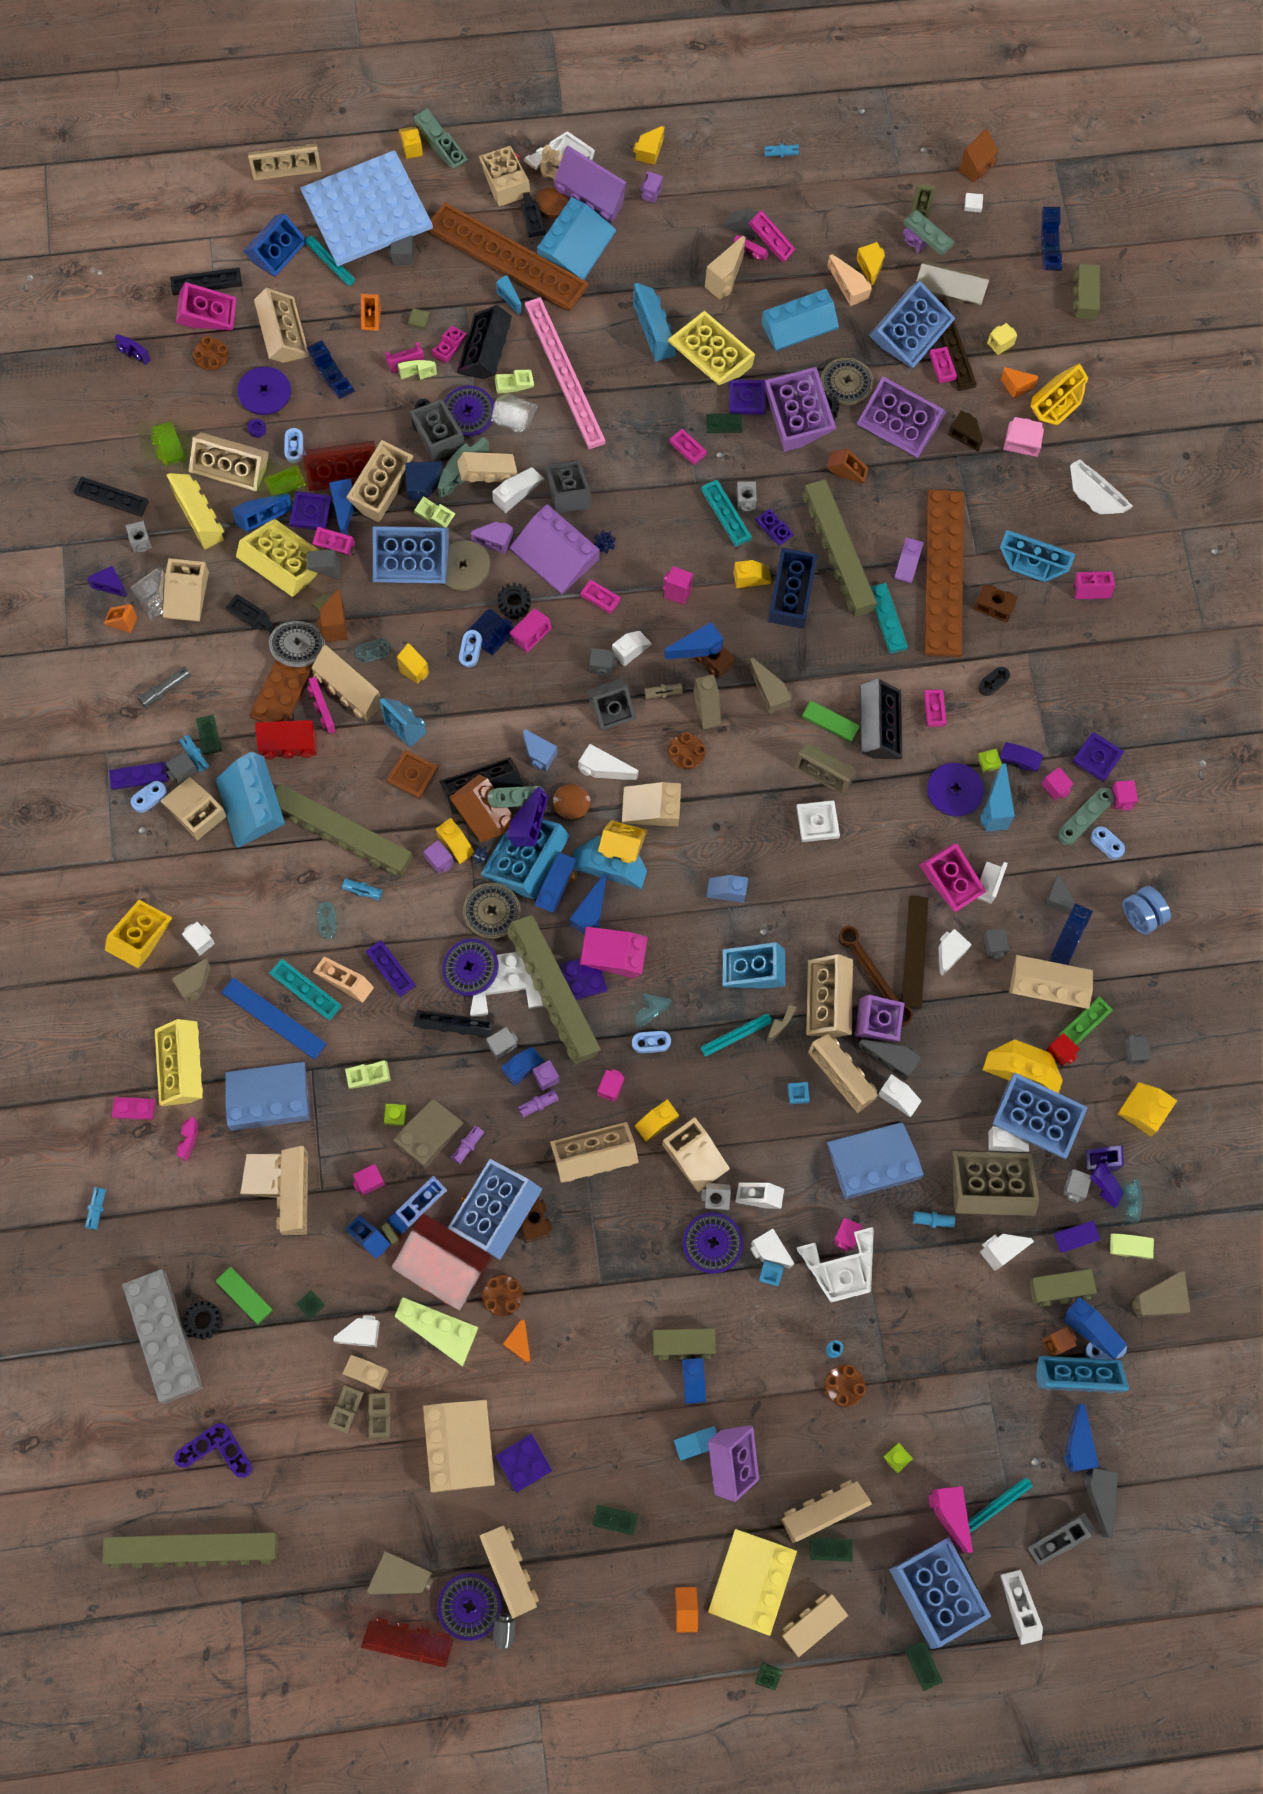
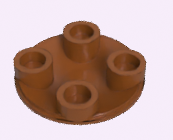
M554 187L543 189L536 198L540 211L551 219L557 218L570 200V197L559 193Z
M209 336L203 337L193 350L195 363L205 370L221 368L229 357L228 347L222 341Z
M684 732L673 738L668 747L670 760L682 769H693L699 766L705 757L706 748L698 737L689 732Z
M564 785L553 796V808L557 816L568 820L583 818L589 810V794L579 785Z
M508 1275L492 1277L485 1284L482 1292V1300L485 1307L497 1316H507L514 1313L520 1307L523 1299L521 1285L515 1278Z
M839 1365L827 1374L825 1391L833 1403L842 1407H849L857 1404L866 1392L865 1381L862 1374L854 1366Z

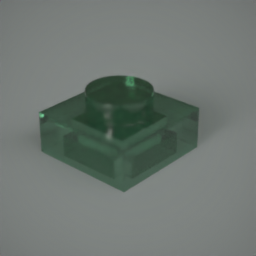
M312 1290L296 1303L310 1320L326 1306Z
M761 1663L755 1684L776 1690L781 1678L782 1669Z

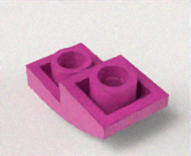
M451 326L442 335V341L432 350V356L447 363L459 349L467 334Z
M192 1116L181 1127V1134L186 1139L181 1141L176 1149L178 1151L176 1155L185 1162H187L191 1155L198 1133V1121Z

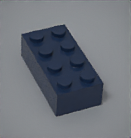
M787 548L781 549L768 618L769 623L804 629L818 554Z

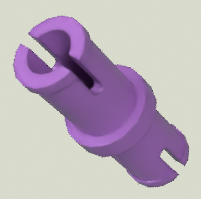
M552 1089L518 1106V1110L522 1118H525L536 1111H542L544 1107L559 1100L557 1094Z
M474 1125L466 1138L460 1141V1146L450 1158L461 1165L468 1153L475 1149L474 1146L481 1136L484 1135V1131Z

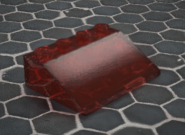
M423 1213L391 1269L460 1311L493 1258L492 1255Z

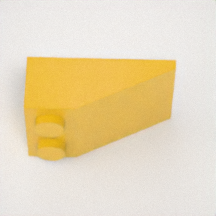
M611 820L603 830L598 852H601L603 856L613 858V856L619 857L621 861L626 863L635 862L647 830Z
M138 900L107 935L105 951L139 969L160 940L172 917Z

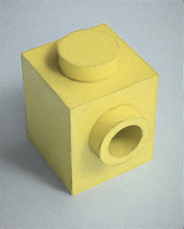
M1007 323L997 326L990 333L987 343L999 355L1015 344L1017 338L1016 331Z

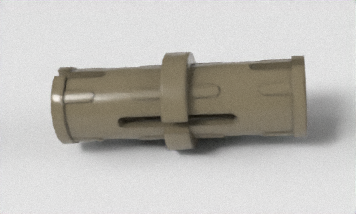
M681 683L671 685L660 684V686L644 688L645 699L662 697L663 699L666 696L683 694Z

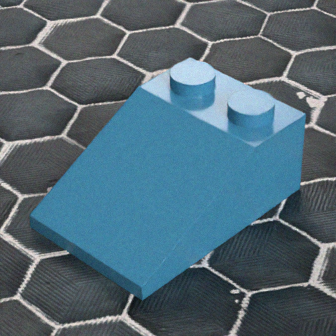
M382 698L379 700L384 723L409 748L426 734L425 722L420 717L416 718L408 705H403L400 701Z
M1006 763L1001 765L995 776L986 805L980 816L981 825H984L985 832L1007 830L1015 817Z
M777 942L723 949V987L775 988L785 986V949Z

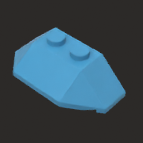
M1006 530L1000 546L1010 570L1043 582L1069 572L1076 555L1058 546Z
M596 836L574 850L572 857L577 859L573 870L600 878L602 875H605L607 880L642 890L647 870L639 855L635 862L632 861V863L623 862L620 860L621 858L615 856L613 858L605 857L601 852H598L601 836Z

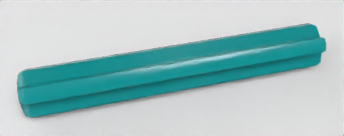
M309 236L306 239V244L348 286H352L355 283V278L342 265L337 266L332 255L313 236Z
M764 1014L703 1045L701 1051L704 1056H708L771 1024L772 1019L769 1014Z
M1028 1478L1022 1479L969 1518L970 1533L1033 1487L1031 1481Z

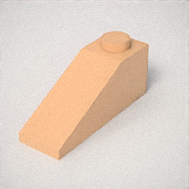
M833 254L829 255L827 266L849 305L852 306L868 300L872 287L870 282L866 281L864 275Z
M326 957L322 958L313 971L314 974L362 1003L374 988L364 976Z

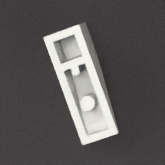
M531 467L505 480L492 491L493 502L506 514L540 485L544 478Z
M589 744L578 761V769L586 776L591 775L594 778L637 780L639 770Z
M1021 1570L1001 1574L1000 1577L1013 1624L1021 1645L1042 1640L1043 1626Z

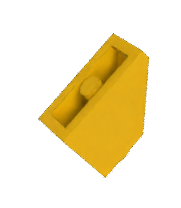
M417 127L399 129L406 159L423 156Z
M658 127L640 136L639 141L635 142L633 152L636 153L635 160L655 165L664 139L665 127Z
M877 242L858 248L856 258L871 286L874 285L885 258L884 250L880 248Z
M754 560L735 562L733 574L736 588L772 584L769 566Z
M408 643L397 656L399 671L418 684L427 677L429 673L428 664Z
M451 818L436 828L437 837L459 864H462L475 854L465 835Z
M667 1099L643 1117L635 1125V1128L644 1141L647 1142L678 1121L679 1114Z

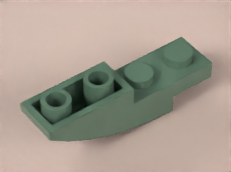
M428 108L414 116L413 120L423 132L424 139L446 164L455 169L468 161L448 132L445 133Z
M485 437L481 438L472 447L465 443L451 457L439 481L438 493L440 498L449 495L458 484L465 482L461 481L457 463L463 452H489V441Z

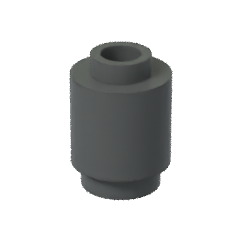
M499 1614V1617L494 1619L493 1641L497 1648H511L515 1640L516 1620L512 1619L510 1614Z

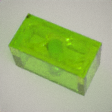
M172 421L151 427L153 434L150 437L153 445L158 446V449L155 450L158 460H163L164 466L184 461L185 457Z
M298 465L264 478L271 496L289 493L306 486Z

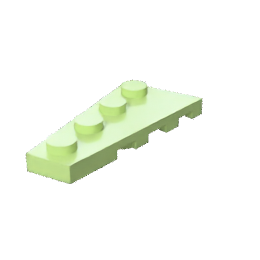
M402 1298L395 1314V1318L459 1365L464 1366L479 1329L478 1327L406 1298Z

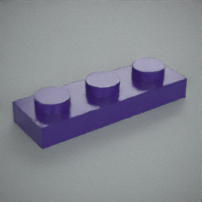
M166 762L109 770L110 788L117 790L148 785L154 781L161 783L169 782L166 773L168 771Z
M382 940L365 951L400 998L416 987Z

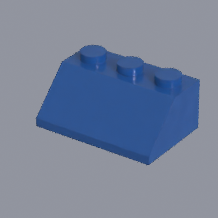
M279 214L272 218L243 251L256 266L275 277L306 243V238L286 214Z

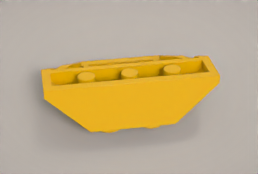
M1080 363L1055 376L1032 397L1031 408L1039 421L1059 425L1081 404L1088 376Z
M1015 1039L988 1052L982 1071L1006 1080H1010L1014 1073L1057 1093H1059L1063 1081L1052 1053Z

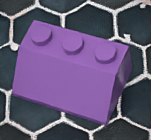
M750 1425L720 1430L708 1441L715 1495L736 1502L759 1481L753 1426Z

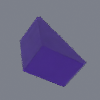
M113 566L101 570L87 579L92 589L122 597L127 596L125 588Z
M1123 1146L1086 1150L1087 1170L1094 1171L1095 1167L1102 1163L1109 1171H1118L1124 1166Z

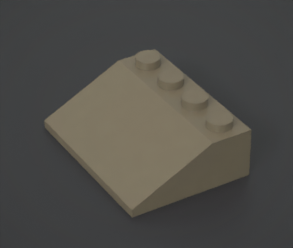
M952 1152L955 1213L1036 1215L1039 1195L1032 1154Z

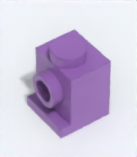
M649 171L646 172L645 181L641 185V191H643L641 197L643 200L656 202L662 189L663 176Z
M908 227L904 229V241L916 248V253L919 254L927 243Z

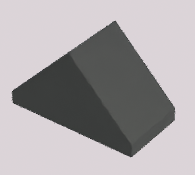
M335 550L307 552V570L336 579L340 578L341 561Z
M1059 875L1053 881L1044 906L1070 916L1074 914L1077 907L1061 875Z

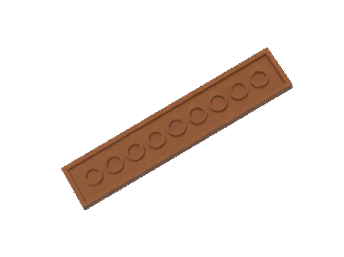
M446 202L443 203L431 218L433 228L427 230L429 233L498 272L507 275L512 280L569 312L589 287V283Z
M928 489L924 655L961 658L964 492Z

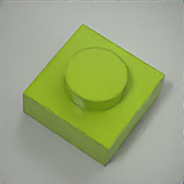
M997 749L978 754L983 773L1001 767L1002 763Z
M386 1104L384 1125L404 1126L406 1105Z
M900 1443L896 1444L883 1456L896 1473H899L913 1460Z

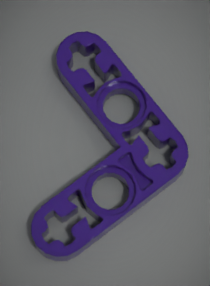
M222 1423L213 1425L179 1449L174 1456L177 1466L188 1468L218 1448L235 1476L246 1478L253 1470L252 1463L227 1425ZM217 1428L221 1430L225 1429V1432L223 1433L224 1437H216L215 1439H213V1441L216 1442L213 1445L212 1441L207 1437V1435L210 1433V1436L213 1437L217 1434ZM204 1439L208 1443V1448L200 1452L197 1449V1443ZM233 1444L237 1448V1453L233 1457H229L226 1455V1448ZM192 1446L193 1451L198 1456L195 1458V1456L192 1454L187 1458V1463H180L179 1460L182 1458L181 1454L184 1453L187 1455L190 1452H192L189 1449V1447ZM240 1455L243 1456V1458L239 1459L243 1465H248L245 1468L247 1471L245 1474L243 1472L238 1473L237 1470L240 1467L237 1462L231 1463V1461L238 1459Z

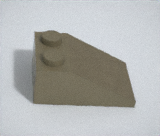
M432 1099L401 1130L393 1141L399 1149L426 1170L464 1123L435 1099Z

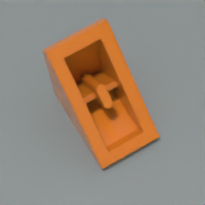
M361 293V330L379 331L381 315L379 294Z
M1004 367L1000 380L1014 399L1034 389L1039 376Z
M126 604L110 608L103 624L131 633L138 617L133 606Z
M520 1320L503 1343V1346L528 1364L531 1363L526 1325L525 1320Z
M675 1587L676 1632H698L697 1587Z

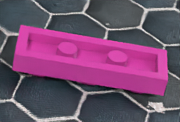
M762 210L758 211L748 223L781 262L786 261L795 250Z
M316 677L308 679L310 686L307 688L310 696H314L316 702L313 703L316 712H321L322 718H320L322 728H327L329 734L335 733V726Z

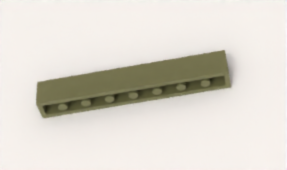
M826 479L805 485V490L802 494L805 503H808L810 517L815 520L816 532L821 535L822 547L828 552L827 557L830 565L833 564L835 569L834 576L841 584L840 590L842 595L846 596L848 610L852 611L854 617L873 612L877 602Z
M281 783L275 790L282 815L286 816L293 824L299 823L303 825V828L308 832L320 834V837L325 841L330 842L331 840L337 843L336 845L339 848L352 851L356 857L360 859L366 858L370 864L377 868L383 867L392 876L398 875L402 877L412 862V852Z
M533 915L513 921L507 929L508 936L513 941L518 956L522 958L525 970L530 974L533 986L539 992L542 1004L547 1008L550 1020L556 1026L559 1038L567 1048L568 1056L575 1065L594 1058L601 1049Z
M278 1533L104 1537L102 1564H109V1569L122 1568V1564H130V1568H143V1563H152V1567H165V1563L172 1562L173 1567H186V1562H195L194 1566H208L209 1561H216V1566L229 1565V1561H237V1565H250V1560H259V1564H272V1560H277Z

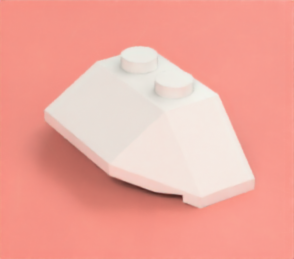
M1082 460L1071 464L1073 491L1080 500L1089 504L1094 512L1099 514L1124 513L1133 507L1119 491L1091 467L1085 465Z

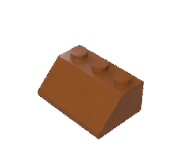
M478 774L449 798L479 842H483L504 834L509 829L511 820L514 817L508 808L491 807L488 802V793L494 787L488 778Z

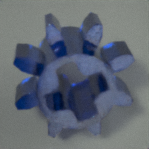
M602 530L600 535H595L594 539L597 541L594 542V545L600 549V552L608 554L609 549L614 550L615 544L613 543L616 541V537H612L611 531L608 533Z

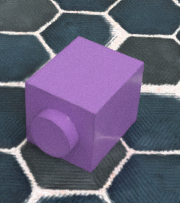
M439 840L423 851L425 859L438 874L442 871H448L454 863L452 855Z
M550 1060L532 1069L533 1076L542 1091L560 1082L559 1075Z

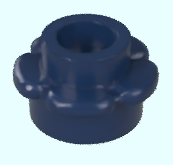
M479 846L472 858V860L477 862L476 864L485 862L488 856L486 847L482 848Z

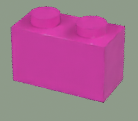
M672 566L671 571L666 572L663 580L665 582L663 586L665 591L664 598L685 605L691 592L693 573Z

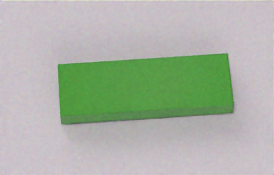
M810 701L802 715L803 719L850 743L860 728V725L813 701Z
M1099 996L1090 1004L1089 1009L1086 1008L1058 1036L1064 1033L1077 1045L1113 1009Z
M229 1267L216 1280L223 1290L257 1325L273 1311L232 1267Z

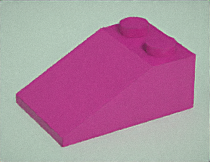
M185 282L179 292L176 323L192 328L232 330L236 297Z
M957 843L949 844L919 864L930 883L954 912L986 892Z
M586 927L580 965L635 978L641 975L643 971L648 937L631 932Z
M963 1486L932 1490L931 1495L928 1497L930 1508L934 1509L935 1515L961 1553H972L973 1549Z

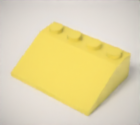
M705 311L668 339L672 346L718 385L741 377L753 365L755 353Z
M273 519L239 541L236 557L293 597L305 589L318 574L306 569L307 552L320 550L276 519Z
M735 1529L708 1613L770 1636L797 1551Z

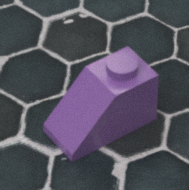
M493 522L471 532V541L506 554L513 538V527L507 523Z
M910 538L905 539L894 579L912 583L924 542Z

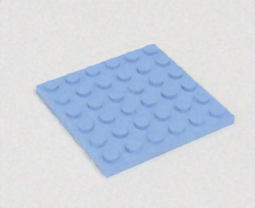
M395 150L300 187L337 266L390 246L392 242L411 235L415 236L433 228L432 222Z

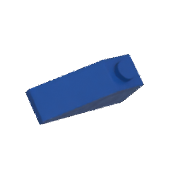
M351 478L329 483L340 532L347 535L355 508L347 499V495L354 486L351 483Z
M285 493L244 502L232 508L235 524L244 531L249 532L291 511L292 505L289 494Z
M710 622L664 649V658L678 659L708 656L712 653L716 654L722 649L724 639L713 623Z
M561 852L558 853L540 890L535 906L550 912H556L577 859Z
M602 875L570 918V925L584 935L586 927L600 928L601 926L599 923L606 887L605 875Z
M432 1176L386 1221L401 1235L447 1189Z
M1080 1297L1067 1311L1064 1322L1113 1360L1127 1346L1100 1313Z
M1085 1404L1077 1405L1075 1408L1066 1447V1455L1064 1456L1065 1465L1070 1469V1472L1099 1467Z

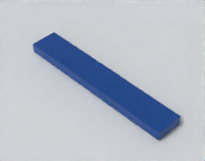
M234 977L221 992L225 997L312 1059L316 1060L327 1046L323 1040Z

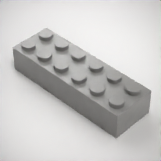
M161 1269L122 1284L159 1403L166 1404L202 1390L203 1385L167 1273Z

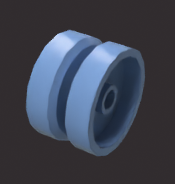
M1144 886L1136 894H1132L1122 901V907L1128 921L1143 935L1150 934L1157 926H1162L1171 919L1170 909L1165 899L1151 886Z

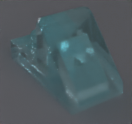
M643 994L642 999L648 1006V1009L645 1007L638 1011L635 1022L639 1028L669 1009L672 1006L671 999Z

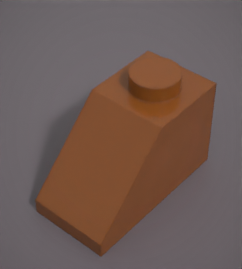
M848 448L831 452L827 468L837 477L858 483L865 482L869 468Z
M1068 1327L1041 1339L1049 1356L1052 1357L1077 1346L1075 1343L1076 1337Z

